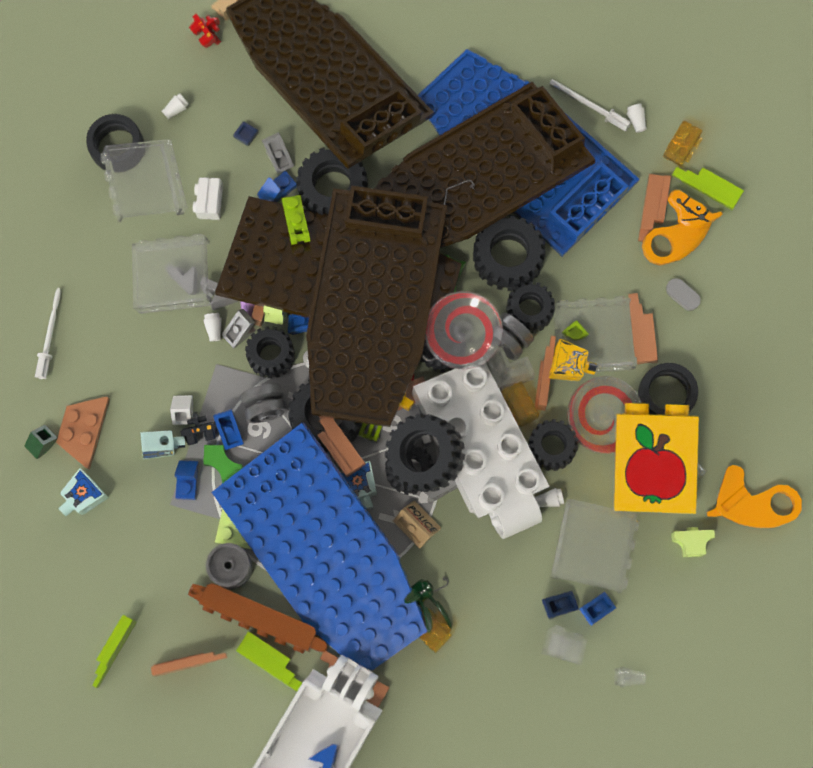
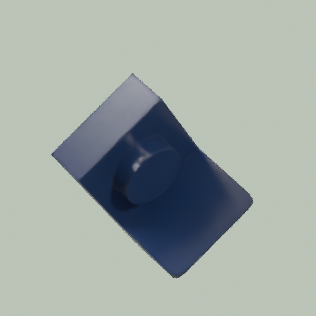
M572 591L542 599L549 620L579 610Z

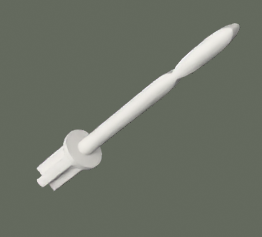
M551 79L550 84L604 115L606 123L610 122L624 131H627L631 125L629 120L615 113L614 109L608 112Z
M57 288L43 353L37 354L39 358L35 377L42 380L47 377L49 362L53 357L48 353L56 320V310L61 296L60 288Z

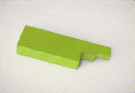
M676 167L672 174L673 177L681 180L684 184L733 210L744 192L741 188L703 167L698 175L690 170L686 172L679 167Z
M122 615L96 659L100 664L95 671L98 676L92 686L99 688L137 621Z
M248 631L236 651L298 692L302 682L294 678L295 674L286 669L291 659Z

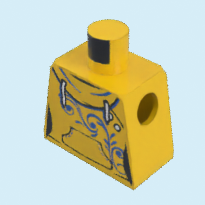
M559 339L556 343L548 378L580 381L584 372L594 375L597 364L587 361V350Z

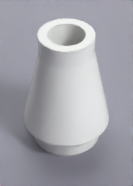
M179 93L177 96L174 95L162 112L170 119L186 110L189 104Z
M641 104L628 107L627 115L636 133L645 131L647 128L644 107Z
M220 314L204 315L205 319L203 322L210 342L220 341L222 324Z
M554 488L539 496H535L539 507H560L561 504H565L561 489Z

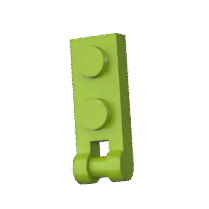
M301 196L282 198L291 245L297 244L300 241L310 242Z

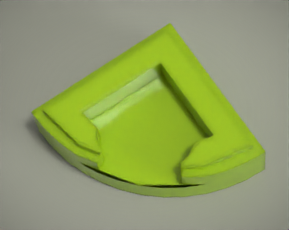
M577 320L562 331L565 337L572 340H581L589 336V333Z

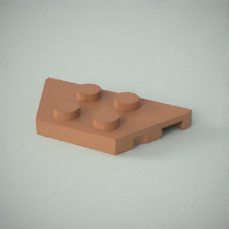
M108 397L69 405L64 413L56 443L87 469L91 467L110 400Z

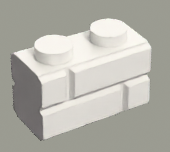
M199 178L198 184H195L197 201L193 202V212L196 213L197 218L220 219L223 192L221 179Z

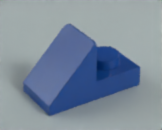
M284 171L274 180L269 177L257 193V196L260 199L277 203L297 187V183Z
M294 314L289 315L288 333L295 335L307 332L309 318Z
M232 409L213 415L225 450L244 444Z
M179 460L174 475L177 478L176 499L196 500L198 461Z
M603 592L579 610L592 626L615 610L616 606L606 592Z
M332 744L308 758V760L323 763V768H333L339 746Z

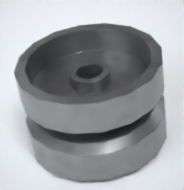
M502 313L499 319L497 318L496 320L497 326L492 325L494 331L492 345L504 356L516 361L523 353L522 348H528L534 341V337L520 321L507 313Z
M269 383L259 385L244 391L240 395L243 407H247L244 413L248 423L267 422L279 418L288 412L285 400L281 399L284 394L280 384Z
M232 543L220 544L212 549L206 561V571L210 579L220 587L230 590L240 588L246 584L253 570L252 560L248 553L240 546ZM228 563L232 564L230 569H226L228 568Z

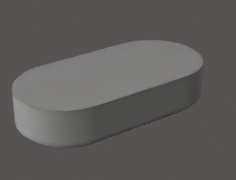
M672 279L668 282L666 286L667 294L687 311H693L699 306V295L680 279Z

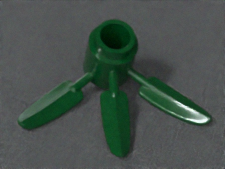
M420 579L411 586L413 590L407 594L404 603L409 604L416 601L417 605H421L427 631L430 633L433 627L432 617L428 607H425L423 603L429 598L438 608L449 630H451L452 624L448 614L440 602L435 601L432 597V590H434L432 584L428 580Z

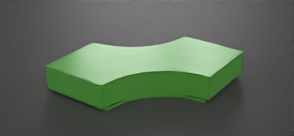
M204 445L203 464L215 468L220 473L222 484L243 468L242 464L234 463L226 456L224 445Z

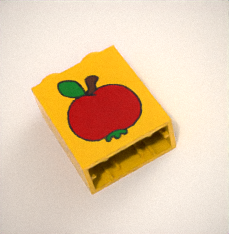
M625 403V414L616 413L614 511L696 514L699 417L689 415V405L665 404V415L649 414V404Z

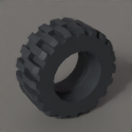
M325 148L319 149L320 152L309 154L310 159L305 158L303 160V167L300 166L298 169L296 183L302 205L306 207V210L318 212L320 215H328L332 197L320 194L315 188L316 182L321 176L330 172L344 174L350 180V185L347 189L349 191L351 186L368 188V179L362 161L347 169L330 149L325 150Z
M510 215V218L504 217L476 235L473 247L474 267L476 272H479V277L482 280L486 279L489 286L492 287L494 284L497 285L498 290H502L505 287L507 291H513L514 287H520V284L523 282L528 285V281H533L534 278L539 276L545 259V241L541 239L542 234L540 230L536 231V226L532 222L527 224V219L521 217L518 220L516 216ZM513 240L525 248L527 257L518 266H502L493 259L491 255L492 247L500 241Z
M309 379L308 384H301L299 386L300 390L298 392L295 391L292 395L293 400L289 403L290 411L288 412V418L292 430L304 422L327 453V449L317 436L322 431L315 429L308 420V411L311 407ZM342 420L338 426L349 441H354L357 438L356 434L362 427V423Z
M416 414L415 417H406L405 423L400 421L396 425L398 427L397 430L390 432L391 440H387L385 445L388 447V451H385V458L389 459L386 465L388 469L392 470L391 475L393 478L399 480V483L403 486L422 492L439 491L440 487L445 488L449 486V481H454L458 477L455 474L457 470L461 471L463 468L460 465L461 460H465V454L462 453V449H465L464 442L460 441V433L455 431V427L446 422V420L430 414ZM432 435L437 439L440 448L438 460L429 470L424 472L418 471L414 468L411 461L412 447L420 437Z

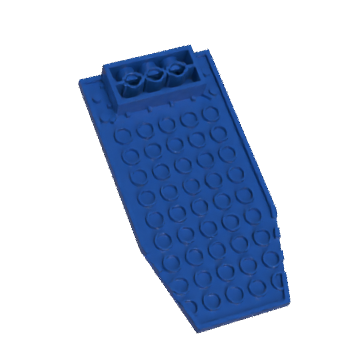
M466 49L418 96L434 112L433 117L429 121L440 136L530 82L519 79L517 75L502 70V67L487 62V59ZM569 116L568 118L585 137V147L595 158V164L513 212L520 219L521 217L527 219V224L532 222L536 226L535 230H540L542 239L562 257L639 182V178Z
M304 422L211 492L302 622L314 627L317 635L340 655H344L365 669L372 671L427 632L426 621L417 602L404 603L405 597L413 589L408 583L406 572L402 568L397 551Z

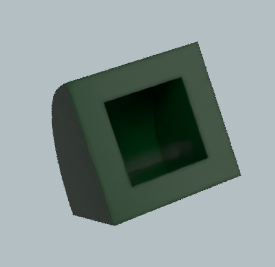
M43 425L30 432L24 447L38 459L54 445L57 437L46 425Z

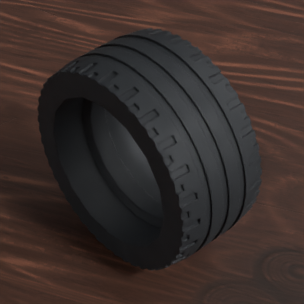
M120 114L102 116L93 122L86 136V144L90 156L100 168L107 172L123 173L138 165L143 157L145 148L143 136L138 126L127 116ZM121 130L127 131L132 135V145L121 156L106 157L99 152L101 140L110 132Z
M661 363L651 368L644 375L638 388L639 403L649 404V414L665 415V409L659 408L649 395L651 383L660 376H670L681 382L687 395L683 405H689V413L694 408L698 399V385L694 375L686 367L677 363Z

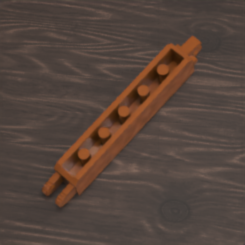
M211 583L206 587L192 584L188 592L189 596L199 601V604L203 606L202 610L211 614L216 611L221 614L220 618L229 622L232 619L239 621L238 626L247 630L250 627L257 629L256 634L265 638L271 635L275 637L274 641L285 646L286 643L294 645L293 650L304 654V651L310 652L313 649L323 653L328 648V644L324 640L316 637L317 632L314 627Z

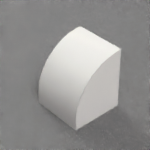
M192 395L173 396L170 408L173 425L187 424V419L193 418Z

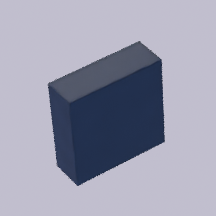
M243 121L233 134V137L249 147L259 131Z

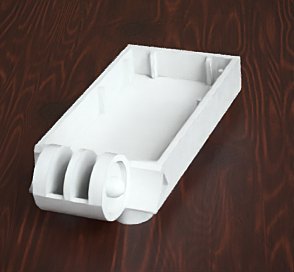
M483 357L474 363L463 365L413 386L412 396L421 414H430L446 420L461 435L460 441L464 442L465 449H462V453L465 454V460L460 462L463 468L455 473L458 476L455 482L469 512L475 513L478 518L489 514L492 525L502 539L541 523V511L533 494L548 488L549 485ZM432 436L440 451L437 439L434 436Z
M344 655L338 658L334 666L328 668L327 677L313 669L310 675L303 681L253 768H323V763L308 760V758L332 744L339 746L333 768H350L383 711L366 701L374 696L373 688L379 676Z

